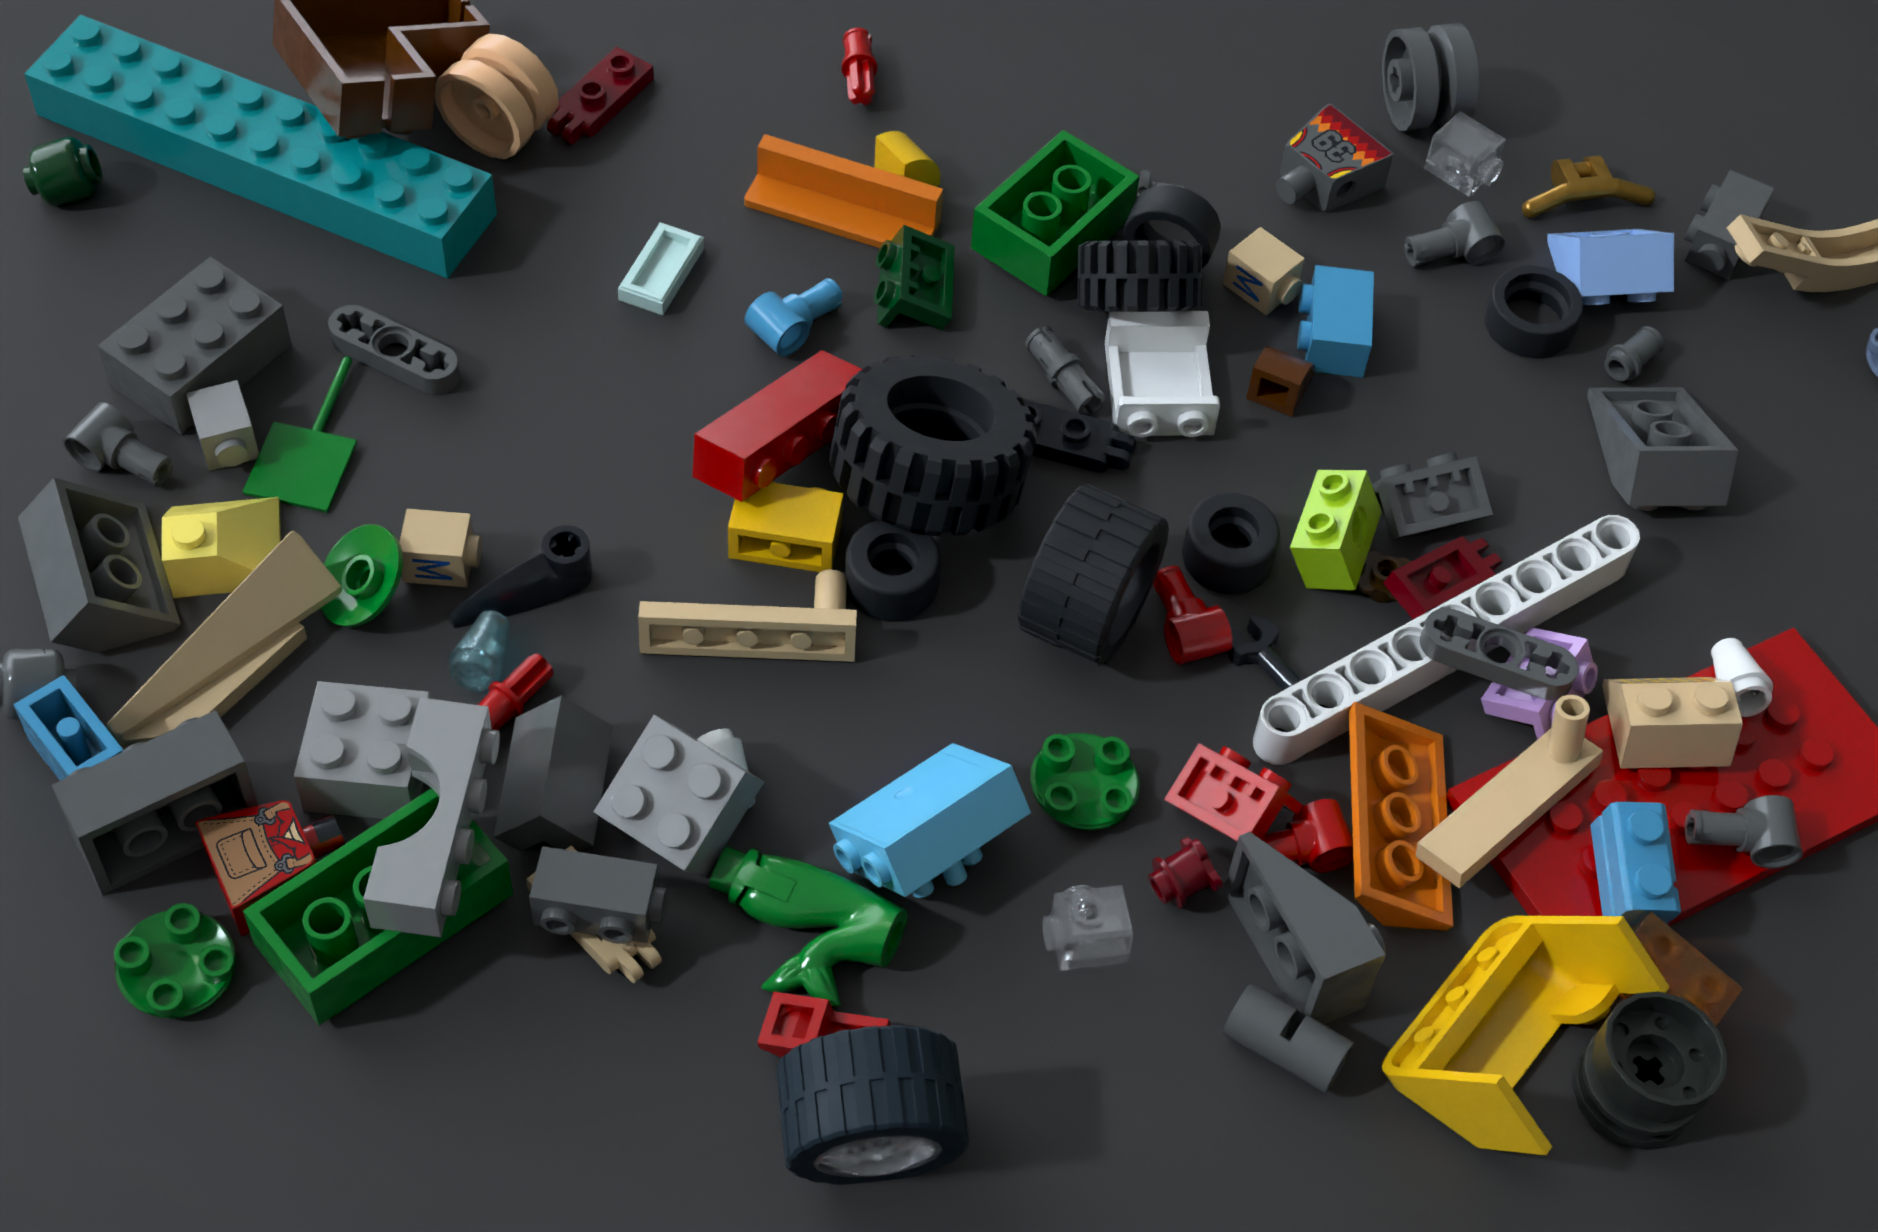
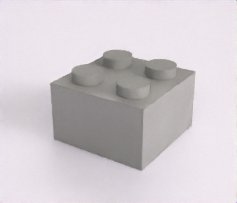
M317 681L294 773V780L303 811L385 819L419 797L424 782L412 776L406 745L419 698L430 699L429 692Z
M653 715L593 812L682 870L706 878L764 784V781L679 727Z

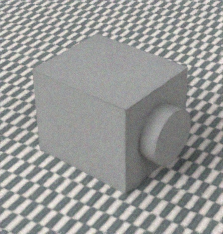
M237 380L186 393L208 471L237 466L243 462L258 458L259 452L253 428Z

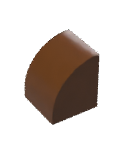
M1266 346L1253 367L1246 399L1292 417L1314 376L1315 364Z

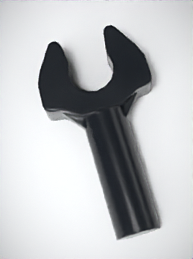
M1254 614L1250 615L1247 630L1257 642L1246 641L1240 632L1234 627H1230L1232 647L1227 653L1236 666L1259 664L1282 691L1302 681L1275 651L1280 629L1272 621Z

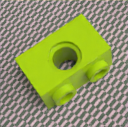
M1317 470L1290 546L1306 589L1356 590L1382 513L1367 470Z

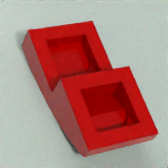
M773 992L757 1044L760 1049L783 1057L794 1047L820 1036L848 1029L890 1026L891 1023L889 1019L833 1011L829 999Z

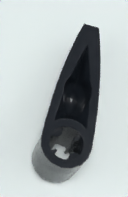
M571 525L557 526L549 530L542 539L541 553L495 577L448 613V618L453 627L459 628L525 612L574 595L585 589L592 579L590 543L586 533L582 529Z

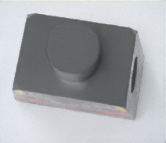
M1329 103L1288 140L1279 172L1281 178L1276 181L1275 188L1279 197L1287 204H1293L1304 196L1321 211L1330 212L1384 188L1394 153Z

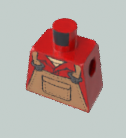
M286 800L220 814L195 822L205 852L241 937L250 934L243 910L317 863V858L332 853L345 845L342 833L333 815L301 828L291 803Z

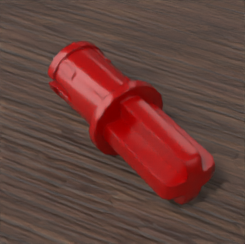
M855 27L849 29L843 36L845 58L841 63V71L847 79L850 102L854 105L862 103L864 106H867L873 101L872 95L875 93L874 77L878 71V63L872 55L871 34L868 35V30Z
M536 653L528 656L503 682L493 681L489 685V693L477 705L488 706L492 730H499L513 716L518 717L525 712L523 705L553 676L554 670L552 666L540 654Z

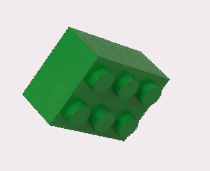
M1062 130L974 208L971 249L1047 297L1078 268L1079 245L1087 241H1107L1126 223L1136 200L1140 176L1067 131Z

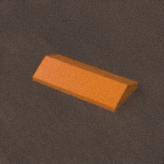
M1354 702L1349 708L1355 900L1383 926L1447 931L1453 927L1451 882L1416 857L1417 843L1447 818L1443 735Z

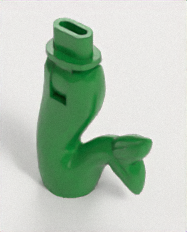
M727 846L723 850L709 882L710 888L729 895L728 902L730 904L741 906L748 915L765 924L779 928L839 927L825 932L810 941L800 953L782 964L761 986L763 990L772 993H789L805 988L811 997L829 999L832 1007L840 1006L839 994L831 969L833 965L840 961H853L879 967L887 966L899 947L908 919L906 909L849 879L802 861L772 854H762L755 848L750 849L746 854Z

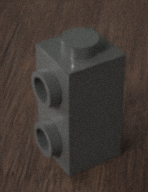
M1732 170L1729 171L1721 187L1712 184L1700 209L1706 212L1705 217L1696 213L1684 240L1692 243L1685 262L1729 280L1740 257L1735 251L1737 243L1726 227L1740 214L1761 219L1774 191V187Z
M542 846L529 895L533 925L541 926L546 931L559 935H568L573 932L599 935L602 939L616 944H626L631 941L648 943L652 922L662 923L668 889L659 887L658 864Z

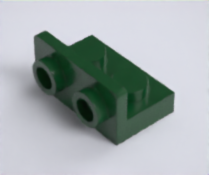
M906 225L902 226L891 241L886 240L883 242L876 257V266L880 268L879 283L874 293V304L878 305V325L887 328L900 313L943 330L952 319L955 245Z

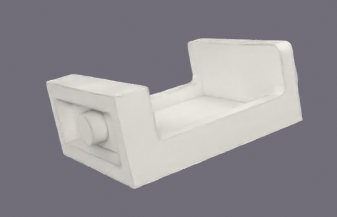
M1208 311L1109 312L1105 337V353L1113 423L1119 427L1120 433L1135 437L1173 435L1196 437L1200 435H1214L1220 402L1218 396H1213L1206 348L1210 329Z

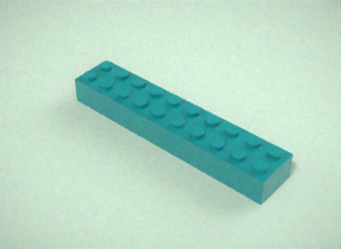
M81 14L24 73L36 114L40 117L447 279L497 215L493 177L490 173L382 131L378 134H367L366 137L360 139L338 137L315 105Z

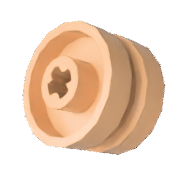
M487 34L478 38L464 52L461 60L452 64L438 78L435 87V102L447 125L457 137L472 149L491 158L507 159L516 155L530 140L533 132L541 129L554 115L559 105L558 89L550 72L539 58L521 43L498 34Z

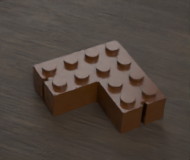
M274 0L272 45L338 137L360 139L366 137L367 134L381 133V128H385L393 134L406 135L414 130L432 129L436 79L452 64L460 61L464 52L478 38L489 34L490 24L474 5H470V0Z

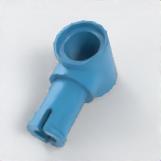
M831 278L824 279L800 295L792 293L783 299L775 292H767L755 299L750 305L744 318L745 325L780 357H786L793 354L804 344L809 336L813 320L842 305L840 300L843 299V294L839 285Z

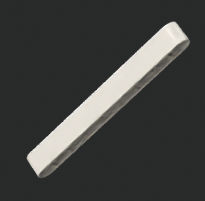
M1619 515L1601 517L1270 697L1262 706L1253 737V748L1256 754L1265 762L1273 765H1284L1293 762L1349 730V708L1354 702L1382 712L1458 670L1430 659L1421 649L1420 635L1427 617L1433 611L1441 608L1455 609L1524 633L1529 627L1541 624L1622 578L1639 543V530L1633 522ZM1442 630L1440 638L1450 642L1453 633ZM1471 638L1467 650L1473 651L1477 640ZM1499 645L1487 646L1484 648V651L1487 654L1499 647ZM1275 728H1281L1283 730H1286L1287 732H1281L1276 730Z

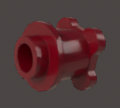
M1188 836L1180 840L1182 848L1180 851L1164 860L1159 856L1152 860L1154 872L1148 874L1150 885L1163 904L1172 901L1179 909L1186 906V898L1204 888L1211 887L1215 892L1223 888L1222 880L1214 869L1203 844L1198 839L1192 841Z

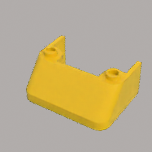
M1510 916L1491 925L1479 937L1383 1060L1382 1070L1397 1091L1475 1147L1547 1155L1552 1145L1514 1092V1086L1561 1024H1594L1602 1020L1609 1013L1611 1004L1620 993L1636 994L1657 991L1666 993L1670 986L1623 916Z

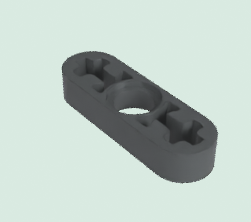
M360 305L342 306L336 309L329 317L328 326L332 345L340 353L429 395L449 393L458 385L460 381L458 358L451 348ZM392 343H400L408 347L399 356L391 357L381 353L385 346Z
M1450 608L1437 609L1427 617L1419 640L1422 651L1436 662L1544 700H1558L1560 697L1567 695L1577 677L1579 669L1573 654L1561 646ZM1442 630L1453 633L1450 642L1440 638ZM1471 638L1477 640L1473 651L1467 650ZM1490 645L1502 646L1510 652L1513 660L1508 663L1494 662L1486 655L1484 648ZM1524 657L1530 659L1526 670L1520 668ZM1546 666L1556 669L1555 679L1545 675Z

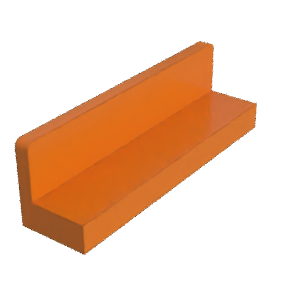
M764 134L757 146V175L744 196V205L748 208L880 248L884 241H891L903 225L934 236L941 222L943 188Z

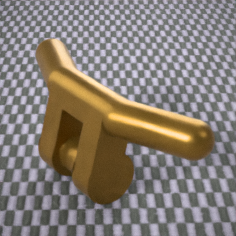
M1600 155L1585 157L1582 162L1573 163L1571 159L1554 160L1551 165V179L1554 188L1525 201L1521 210L1525 217L1534 218L1569 201L1616 197L1647 206L1654 202L1656 195L1650 187L1613 178L1603 157Z

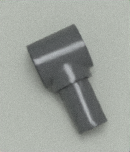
M1469 201L1455 208L1440 229L1406 237L1404 252L1408 263L1412 267L1446 256H1450L1452 259L1464 256L1469 264L1479 265L1491 261L1499 255L1505 246V238L1484 204L1480 201Z
M104 402L96 404L63 439V445L69 455L77 463L91 471L98 472L105 465L113 469L124 468L155 487L161 486L172 472V459L138 441V437L134 433L133 425L120 410Z
M1779 795L1758 797L1749 801L1743 808L1736 810V813L1690 810V814L1686 816L1684 831L1688 845L1734 846L1737 852L1750 853L1752 863L1763 868L1789 866L1802 858L1803 851L1793 801L1787 797Z

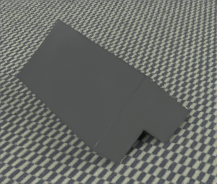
M562 695L516 717L494 838L520 852L543 841L557 849L563 850L572 845L577 852L594 846L599 815L593 811L602 798L613 725Z

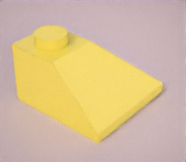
M279 497L171 507L162 517V563L173 598L232 593L281 542Z

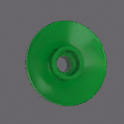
M362 525L349 531L334 545L324 565L341 585L342 593L321 607L323 614L331 622L339 626L353 628L370 622L385 609L397 590L403 568L402 549L398 539L391 531L379 525Z

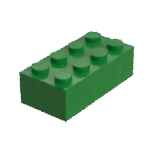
M432 788L243 910L254 945L319 1026L514 894L508 860L472 819L469 828L474 830V846L471 860L468 865L460 864L456 878L457 881L461 882L459 907L455 916H446L442 936L435 937L370 927L363 898L377 848L405 840L417 833L429 822L437 809L440 799Z

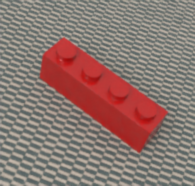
M821 350L694 434L692 477L740 502H743L760 489L767 487L773 480L790 468L799 465L810 454L823 445L832 442L842 392L845 390L848 381L862 369Z

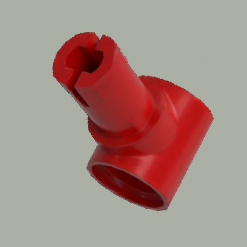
M1172 565L1160 569L1152 586L1168 612L1164 623V635L1168 650L1175 663L1181 665L1231 650V628L1222 608L1218 605L1207 608L1201 598L1195 597L1179 566Z
M1321 799L1306 804L1301 808L1298 815H1293L1291 822H1287L1286 829L1267 833L1262 841L1285 857L1295 861L1297 865L1309 863L1311 870L1318 873L1338 870L1354 860L1353 837L1338 801L1334 799Z

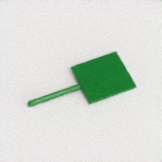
M346 356L342 359L312 430L273 422L242 491L243 495L257 498L279 497L280 503L328 513L357 445L356 439L322 432L351 367L352 359Z

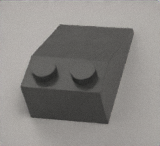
M1599 387L1588 389L1587 398L1611 483L1628 506L1643 511L1656 510L1658 506H1680L1688 510H1703L1707 506H1727L1738 449L1683 387Z
M1251 832L1239 835L1223 892L1287 1003L1322 1024L1329 1023L1365 1008L1386 956L1385 944L1379 930L1373 924H1367L1356 905Z

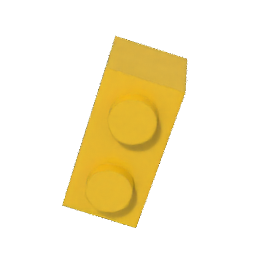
M772 481L770 485L760 489L743 502L735 499L728 524V558L814 572L833 569L842 528L843 493L832 492L819 487L806 488Z

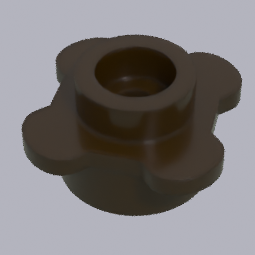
M1376 550L1369 551L1364 564V574L1360 576L1357 586L1373 601L1379 603L1397 601L1383 584L1387 576L1382 574L1390 575L1394 570L1411 561L1404 557L1396 559L1392 556L1382 555Z

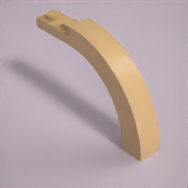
M1740 214L1726 227L1737 243L1735 245L1736 253L1745 263L1753 267L1761 266L1783 273L1794 290L1832 292L1849 290L1878 282V219L1842 229L1814 231L1798 229Z

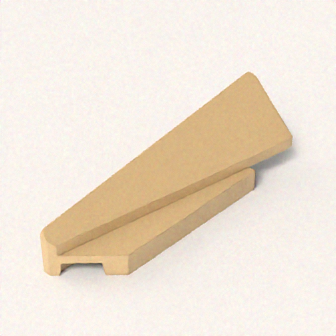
M289 532L113 716L107 725L109 732L124 750L135 743L147 742L167 733L185 720L196 717L200 718L215 710L221 718L307 639L305 628L299 622L341 594V585L306 541L297 532Z

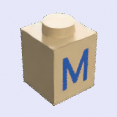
M1259 227L1229 251L1222 284L1267 316L1281 303L1284 305L1289 304L1299 293L1302 287L1300 277L1305 258L1262 227Z
M419 509L406 510L399 542L403 554V582L467 587L471 567H479L482 556V537L473 533L471 514Z

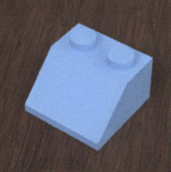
M1627 229L1547 234V243L1556 271L1566 276L1576 285L1583 298V305L1610 304V295L1627 294V302L1656 301L1657 292H1674V233Z

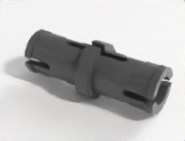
M1050 326L1042 327L1046 337L1039 328L1035 329L1027 337L1025 347L1047 372V381L1053 388H1059L1066 395L1079 414L1088 416L1085 406L1091 414L1099 410L1104 404L1106 396L1083 370V361L1077 354L1070 353L1063 346Z

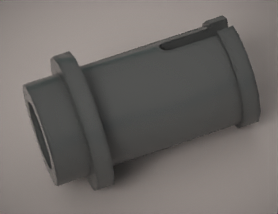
M1650 326L1642 327L1624 344L1614 345L1608 350L1604 361L1607 373L1617 381L1635 379L1641 373L1642 366L1664 349V339L1656 329Z

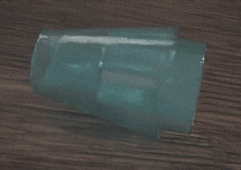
M495 611L482 612L449 656L450 675L461 687L472 691H483L488 689L493 681H498L501 677L510 626L507 618Z

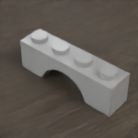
M419 698L406 748L412 776L430 786L440 799L434 815L421 830L405 840L377 848L363 898L371 928L441 937L446 916L456 915L461 896V882L456 880L460 864H469L474 846V830L469 829L473 813L481 814L483 812L486 801L487 781L482 779L486 764H495L499 750L500 734L498 730H492L488 706Z

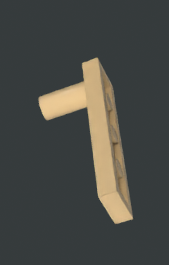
M833 569L821 571L816 576L814 608L640 601L638 615L640 654L855 662L857 610L846 609V576L842 572Z
M1577 695L1560 697L1555 705L1551 729L1417 843L1416 857L1460 888L1601 764L1603 750L1584 738L1590 711L1588 702Z

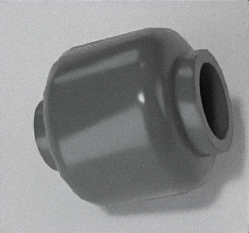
M11 649L7 651L3 661L0 662V706L4 716L8 719L20 720L13 704L62 675L76 689V669L65 668L63 656L58 650Z

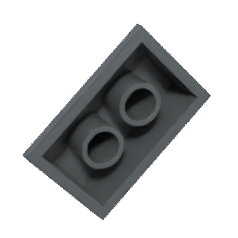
M53 478L18 516L52 643L99 653L173 632L181 625L145 502Z

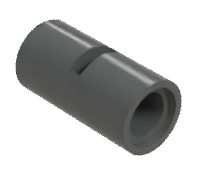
M1253 983L1246 987L1238 999L1223 1029L1224 1035L1325 1094L1341 1072L1355 1043Z

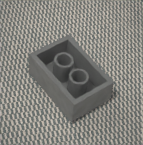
M210 256L97 345L109 385L182 436L194 426L186 393L235 380L238 381L239 387H241L290 347L292 343L283 305Z
M216 710L200 718L196 717L185 720L167 733L147 742L135 743L124 749L122 753L92 767L75 770L66 779L51 785L73 839L102 895L204 848L195 823L196 821L258 806L245 761Z

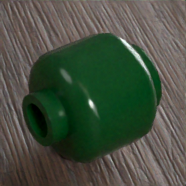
M65 137L35 146L29 155V166L23 168L24 180L32 195L39 194L47 204L54 207L90 198L96 191L97 183L101 182L103 177L99 159L92 146L89 144L83 145L80 140L74 137Z

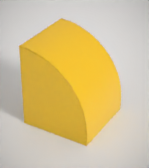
M889 131L876 136L874 168L933 186L940 185V170L937 164L905 133Z

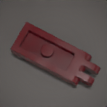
M616 46L559 99V105L554 115L548 121L547 131L555 136H559L562 133V140L570 144H574L584 134L588 137H593L654 80L653 65Z
M1461 536L1394 570L1383 584L1414 620L1495 576L1496 573L1493 570L1503 560L1497 553L1484 559L1480 556L1490 546L1483 537L1470 543L1465 536Z

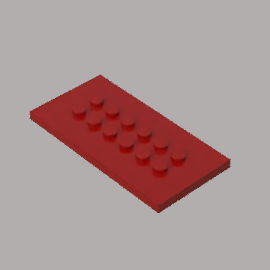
M1793 627L1746 649L1772 680V700L1769 706L1759 714L1741 717L1743 725L1731 766L1620 768L1610 719L1607 714L1588 723L1584 738L1603 750L1601 764L1493 858L1490 863L1529 916H1602L1590 825L1598 816L1602 815V812L1610 803L1646 802L1664 804L1676 874V882L1673 885L1678 889L1681 913L1672 921H1668V925L1665 927L1667 928L1789 867H1758L1752 863L1750 853L1737 852L1734 846L1688 845L1684 827L1686 816L1690 814V810L1736 813V810L1743 808L1749 801L1758 797L1769 795L1787 797L1793 801L1803 851L1802 858L1797 861L1799 862L1878 822V727ZM1714 665L1688 677L1716 678ZM1517 757L1449 788L1446 801L1451 810L1454 812ZM1635 933L1639 941L1655 934Z

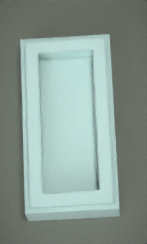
M660 222L618 287V300L664 315L703 252L704 237Z

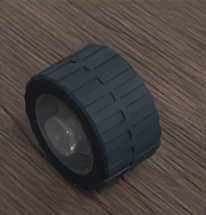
M904 1025L870 1026L838 1031L830 1035L811 1039L807 1043L794 1047L780 1059L776 1066L785 1166L791 1173L801 1179L805 1178L816 1183L842 1185L909 1178L939 1169L943 1165L955 1161L969 1146L970 1140L958 1050L953 1040L938 1031H930L922 1027H905Z

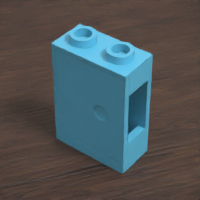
M952 743L829 822V826L837 841L833 845L835 856L847 872L851 874L855 872L869 879L877 887H886L904 897L912 893L916 898H925L934 890L932 879L941 873L947 885L957 886L962 884L967 878L964 865H975L983 857L980 847L1029 815L1031 811L1012 765Z

